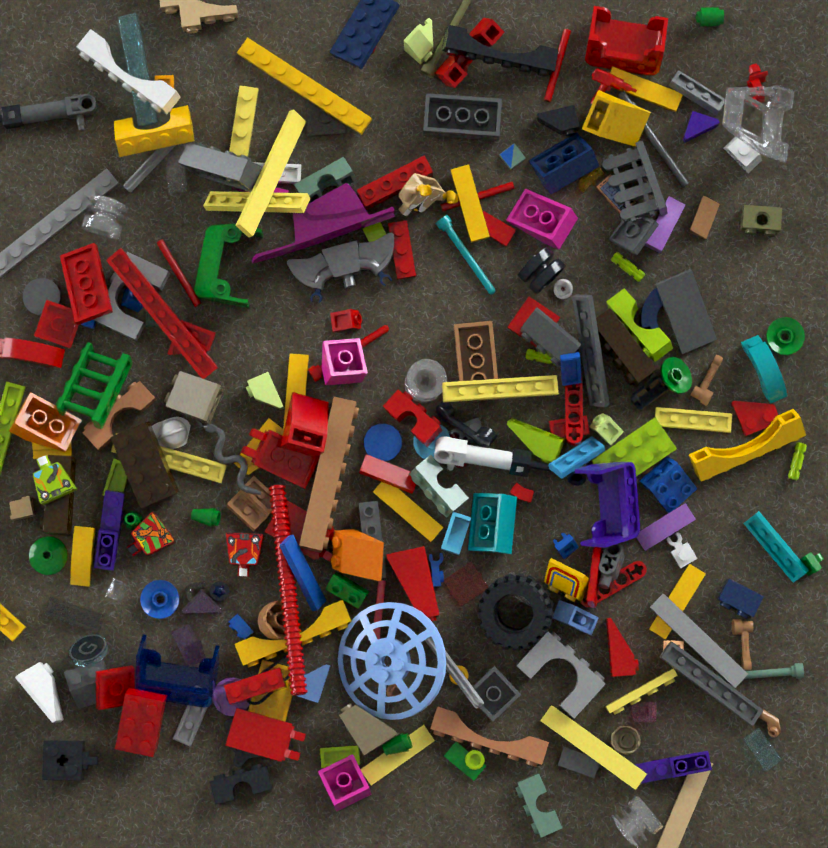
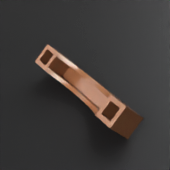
M438 706L430 729L434 730L433 734L444 737L445 734L452 736L451 740L460 743L466 740L471 742L470 746L478 749L485 746L489 748L488 752L500 755V752L508 754L507 758L516 761L522 758L526 760V764L537 767V764H543L549 744L547 741L531 736L515 741H495L484 738L470 730L461 721L456 712Z

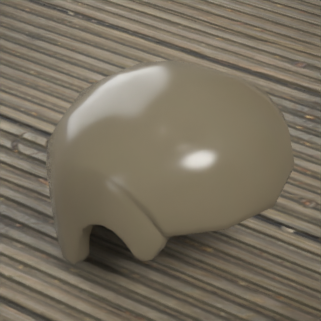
M619 726L611 734V745L621 755L633 754L641 744L639 733L631 726Z

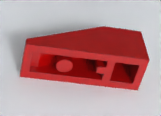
M607 618L606 626L611 677L636 675V671H639L638 659H634V654L613 620Z

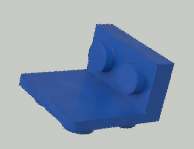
M668 456L639 481L643 487L655 496L667 513L675 510L697 490V487L681 466Z

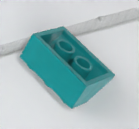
M473 493L468 543L469 551L512 554L517 504L516 496Z

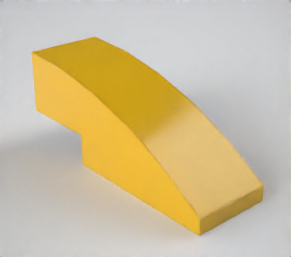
M74 526L70 585L90 587L95 528Z

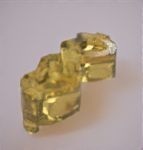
M601 168L594 169L589 173V176H585L580 180L579 188L582 193L591 184L593 186L596 185L594 180L605 175Z

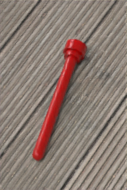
M384 325L361 339L362 348L387 333L389 327ZM313 365L307 369L315 382L322 378V365Z

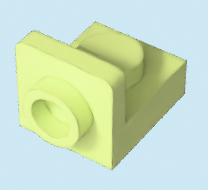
M603 413L596 416L589 426L609 445H612L624 432L610 416Z

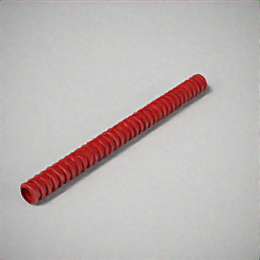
M273 485L269 487V491H271L269 496L272 497L270 499V503H272L271 509H273L271 514L274 516L272 517V521H274L272 525L275 527L273 529L275 533L274 538L276 539L274 544L277 545L275 547V550H277L276 556H278L276 562H278L277 568H279L277 572L280 574L278 580H280L279 586H281L279 591L282 592L280 598H282L281 604H283L281 610L284 611L282 613V616H284L283 622H285L283 628H285L284 634H286L284 638L287 640L285 646H287L286 652H288V655L286 657L289 658V661H287V664H289L288 670L290 671L288 676L291 677L289 679L291 683L290 689H292L290 694L298 696L308 693V690H305V687H307V684H305L306 678L304 677L306 672L303 671L305 669V665H303L304 659H302L304 654L301 653L303 647H301L302 641H300L302 635L299 634L301 632V629H299L301 625L298 623L300 617H298L299 611H297L299 607L296 605L298 599H296L297 593H295L297 588L294 587L296 581H294L295 576L279 546L287 536L291 535L289 533L290 527H288L290 523L287 521L289 519L287 515L288 510L286 509L288 504L285 503L287 501L285 497L286 492L284 491L286 486Z

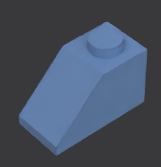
M559 600L553 619L592 635L599 617L577 606Z
M326 664L304 675L306 678L305 684H307L305 690H308V693L298 696L319 703L330 665Z

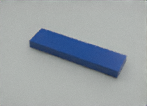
M289 535L279 546L312 612L317 611L326 602V599L294 535Z

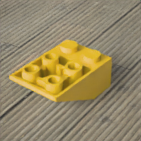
M598 90L582 129L599 137L636 147L635 143L639 141L651 112Z

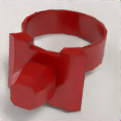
M752 64L748 69L750 76L746 83L749 92H755L756 96L751 98L753 103L757 105L765 102L761 83L766 81L768 71L761 72L759 65Z

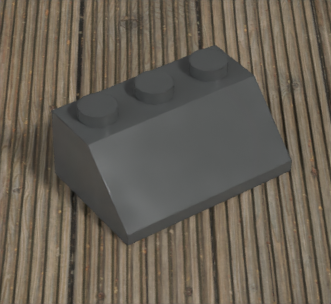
M538 307L532 312L520 330L522 338L529 343L532 341L541 354L549 355L551 362L557 367L561 366L560 355L576 353L581 346L580 342Z

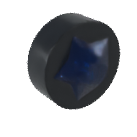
M215 582L210 588V595L216 601H223L229 596V587L224 582Z

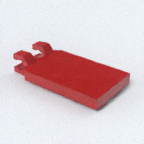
M252 428L249 436L260 440V443L256 450L243 446L240 453L251 457L253 465L306 489L320 455L314 457L282 448V435L272 430H265L263 433Z
M286 501L285 503L288 504V507H286L288 510L287 515L289 516L287 521L290 523L288 525L290 527L289 533L294 535L299 545L307 511ZM271 519L265 533L274 537L273 529L275 527H273L272 523L274 521ZM332 526L331 530H327L326 537H329L331 541L334 537V526ZM323 548L322 553L301 549L303 554L314 560L322 557L331 562V557L333 556V554L324 550L325 548Z
M236 708L225 746L280 762L282 760L285 761L286 757L298 761L301 753L288 749L291 738L304 741L306 734L295 731L292 723Z

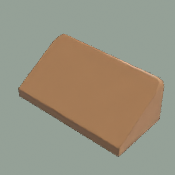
M703 196L688 233L707 239L720 204Z

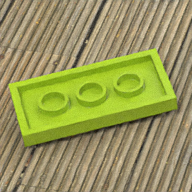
M655 417L594 458L592 462L594 464L632 462L635 465L637 477L677 448Z

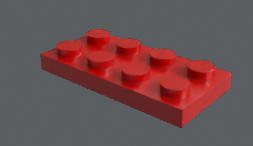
M92 243L60 255L75 323L80 325L112 313V306L97 245Z

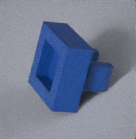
M561 533L564 539L560 542L554 539L553 542L558 553L565 559L579 547L570 534Z

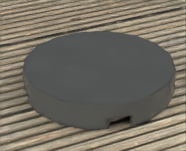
M37 278L30 281L24 289V305L34 315L41 316L46 300L60 304L61 292L52 280Z

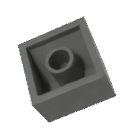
M104 660L64 672L69 690L78 709L96 704V671L107 670Z

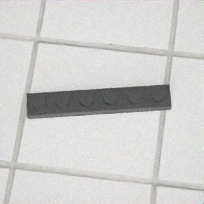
M576 294L572 296L579 342L581 343L580 348L590 406L607 407L610 405L593 297L592 295Z
M670 641L659 656V658L748 725L753 726L763 712V709L674 642Z

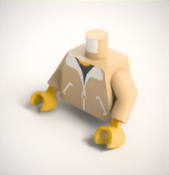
M416 173L411 176L399 193V198L403 202L399 211L405 216H408L412 210L424 212L436 200L444 201L447 198V203L449 204L458 202L457 193L451 190L445 192L435 178Z

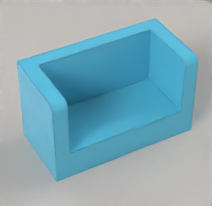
M456 512L452 513L441 550L456 555L460 554L471 517Z

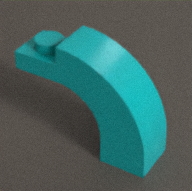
M759 335L741 342L743 350L757 372L762 392L771 404L787 397L782 374L766 342H763Z

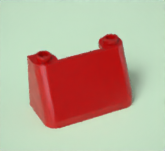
M594 6L585 55L586 63L596 67L608 69L615 67L626 72L656 75L660 71L664 55L668 18L655 16L649 19L648 25L613 20L611 19L610 10L605 7Z

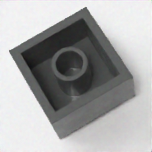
M495 666L472 686L484 702L479 708L492 722L521 696Z

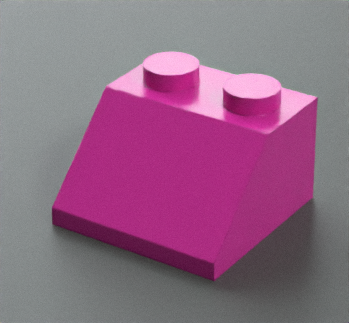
M360 338L323 341L322 372L325 385L360 383L363 381L368 372Z
M353 754L318 771L336 812L372 795Z

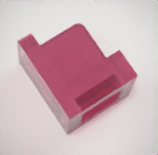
M637 702L631 705V721L656 722L657 702Z

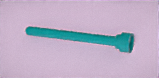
M446 215L438 220L435 224L439 230L442 229L443 232L445 231L488 293L494 294L495 288L453 230L450 217Z

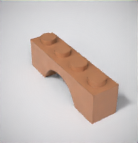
M140 381L138 383L133 382L127 388V393L117 397L103 429L96 428L92 421L84 427L85 431L82 433L99 451L112 441L110 438L113 436L112 424L119 413L129 409L138 410L143 413L157 400Z

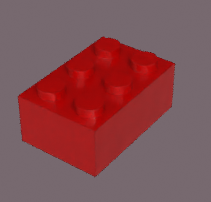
M128 688L123 702L115 746L116 750L154 757L158 747L167 695Z

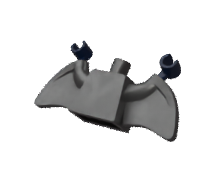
M388 233L373 242L359 243V248L356 240L322 249L323 255L320 253L308 259H289L287 265L302 284L315 289V293L310 298L311 302H313L314 295L320 297L319 303L322 301L323 296L320 292L323 290L325 282L333 277L335 280L343 279L345 288L356 286L354 275L361 274L360 270L372 271L375 276L378 275L380 277V284L386 286L382 282L383 277L387 276L390 281L392 279L382 271L387 267L393 255L394 234Z

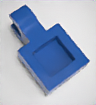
M440 553L439 561H434L432 554L429 555L433 587H441V582H444L443 571H439V565L443 562L444 558L442 553Z

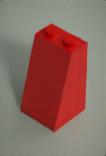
M425 547L386 554L387 561L412 606L425 614L431 621H436V617L440 614Z

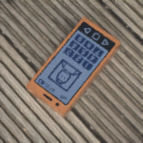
M610 174L596 189L620 214L621 210L626 208V205H619L615 202L614 196L617 192H620L619 187L612 188L609 186L608 179L612 176ZM635 200L630 202L631 206L636 203Z

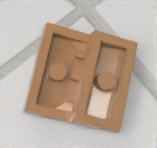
M255 476L245 486L261 491V495L246 493L240 489L226 504V507L253 532L273 511L271 509L272 503H270L272 497L269 496L271 491Z

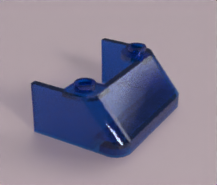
M143 634L136 655V689L167 695L166 702L203 708L211 706L219 668L220 646L216 645L212 659L204 658L200 661L199 668L161 662L159 652L146 649L147 635Z

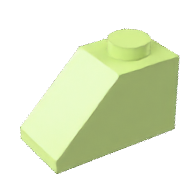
M269 372L247 381L249 386L246 389L250 397L254 396L256 401L279 410L284 409Z

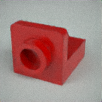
M348 309L330 313L333 332L361 329L362 317L359 310Z

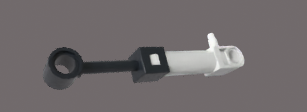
M440 437L436 440L434 458L439 463L447 464V469L450 471L453 470L455 465L463 467L464 463L509 470V474L528 477L530 468L552 472L549 469V463L531 461L532 451L513 448L512 452L467 445V440L450 437ZM573 471L567 475V480L572 485L579 486L586 482L587 474L575 473Z

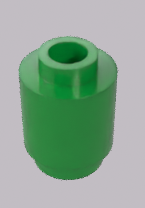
M700 7V11L696 12V23H699L700 26L723 25L724 10L719 9V7Z

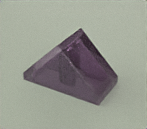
M201 589L182 609V613H223V610Z

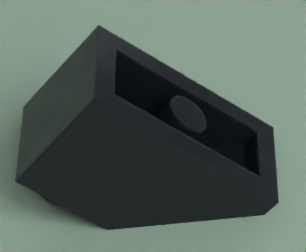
M574 105L537 114V121L560 135L571 136L576 134V131H579L580 125Z

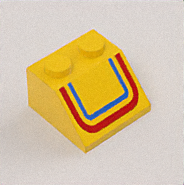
M551 558L544 582L548 585L547 589L556 594L560 591L565 594L564 597L572 602H575V600L581 602L588 590L589 578L585 574Z

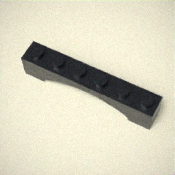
M449 25L445 29L441 51L447 52L446 54L449 56L462 55L467 60L480 59L486 64L498 63L504 68L516 67L522 72H537L540 76H548L555 71L558 49L540 45L535 51L527 53L501 52L476 41L467 33L468 29Z

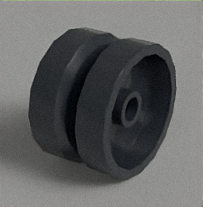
M548 246L534 255L518 273V277L523 282H528L534 278L529 288L536 295L546 288L566 267L560 259H556L548 265L554 257V253Z

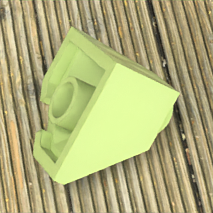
M430 18L425 20L424 23L426 25L422 26L419 24L404 39V51L420 65L424 61L427 63L433 56V30Z

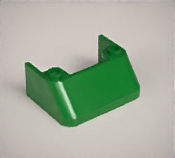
M236 224L211 225L205 232L194 288L195 294L202 300L249 308L250 303L248 300L230 297L231 288L229 283L225 280L217 279L224 242L236 243L240 240L242 234H245L235 226ZM257 228L253 236L263 238L262 229Z

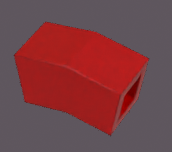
M516 482L509 493L516 496L518 500L531 503L534 491L526 489Z

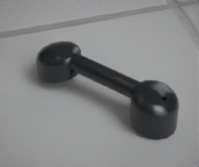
M442 400L436 407V413L443 422H449L471 437L476 445L489 447L497 438L496 432L491 428L481 427L475 432L454 417L455 412L449 402L443 403Z

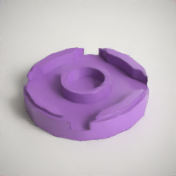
M235 677L225 678L215 687L213 702L217 710L224 715L234 716L236 708L246 710L250 706L246 701L230 705L228 698H226L224 685L241 679Z

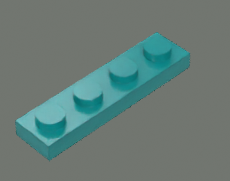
M760 511L743 523L793 583L809 571Z

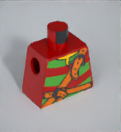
M151 512L132 531L131 535L136 541L127 546V549L133 556L142 550L147 556H150L174 544L176 541L156 513Z

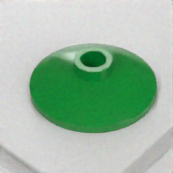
M782 317L770 324L766 338L768 345L774 352L781 355H791L802 347L805 333L798 321L793 318ZM787 334L788 339L782 340L781 335Z
M669 357L664 360L661 365V376L665 385L671 391L678 394L687 392L692 385V376L688 366L676 357Z
M42 537L35 541L30 548V564L41 574H55L66 564L67 549L55 537ZM45 552H50L51 556L49 559L44 558Z

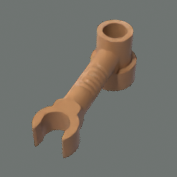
M717 354L700 387L695 386L691 393L692 397L700 400V403L705 406L708 405L714 392L707 388L723 360V357Z
M732 619V634L741 635L742 640L741 668L743 670H751L749 632H753V621Z

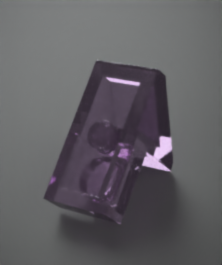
M190 624L171 633L188 668L206 659L201 640H197Z

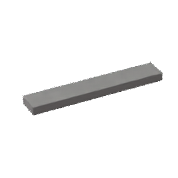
M664 593L650 606L670 628L733 688H736L748 675Z

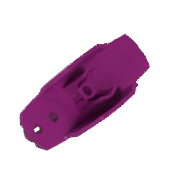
M345 183L309 203L304 213H293L294 243L258 253L252 258V263L307 248L361 229V227L365 228L395 217L394 207L369 215L349 184Z

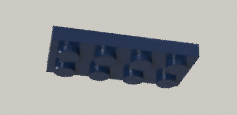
M360 0L329 53L344 62L363 69L400 5L393 0Z

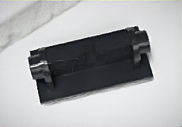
M656 375L647 383V389L643 386L635 393H632L633 396L630 397L631 402L640 411L670 390L665 385L661 375Z

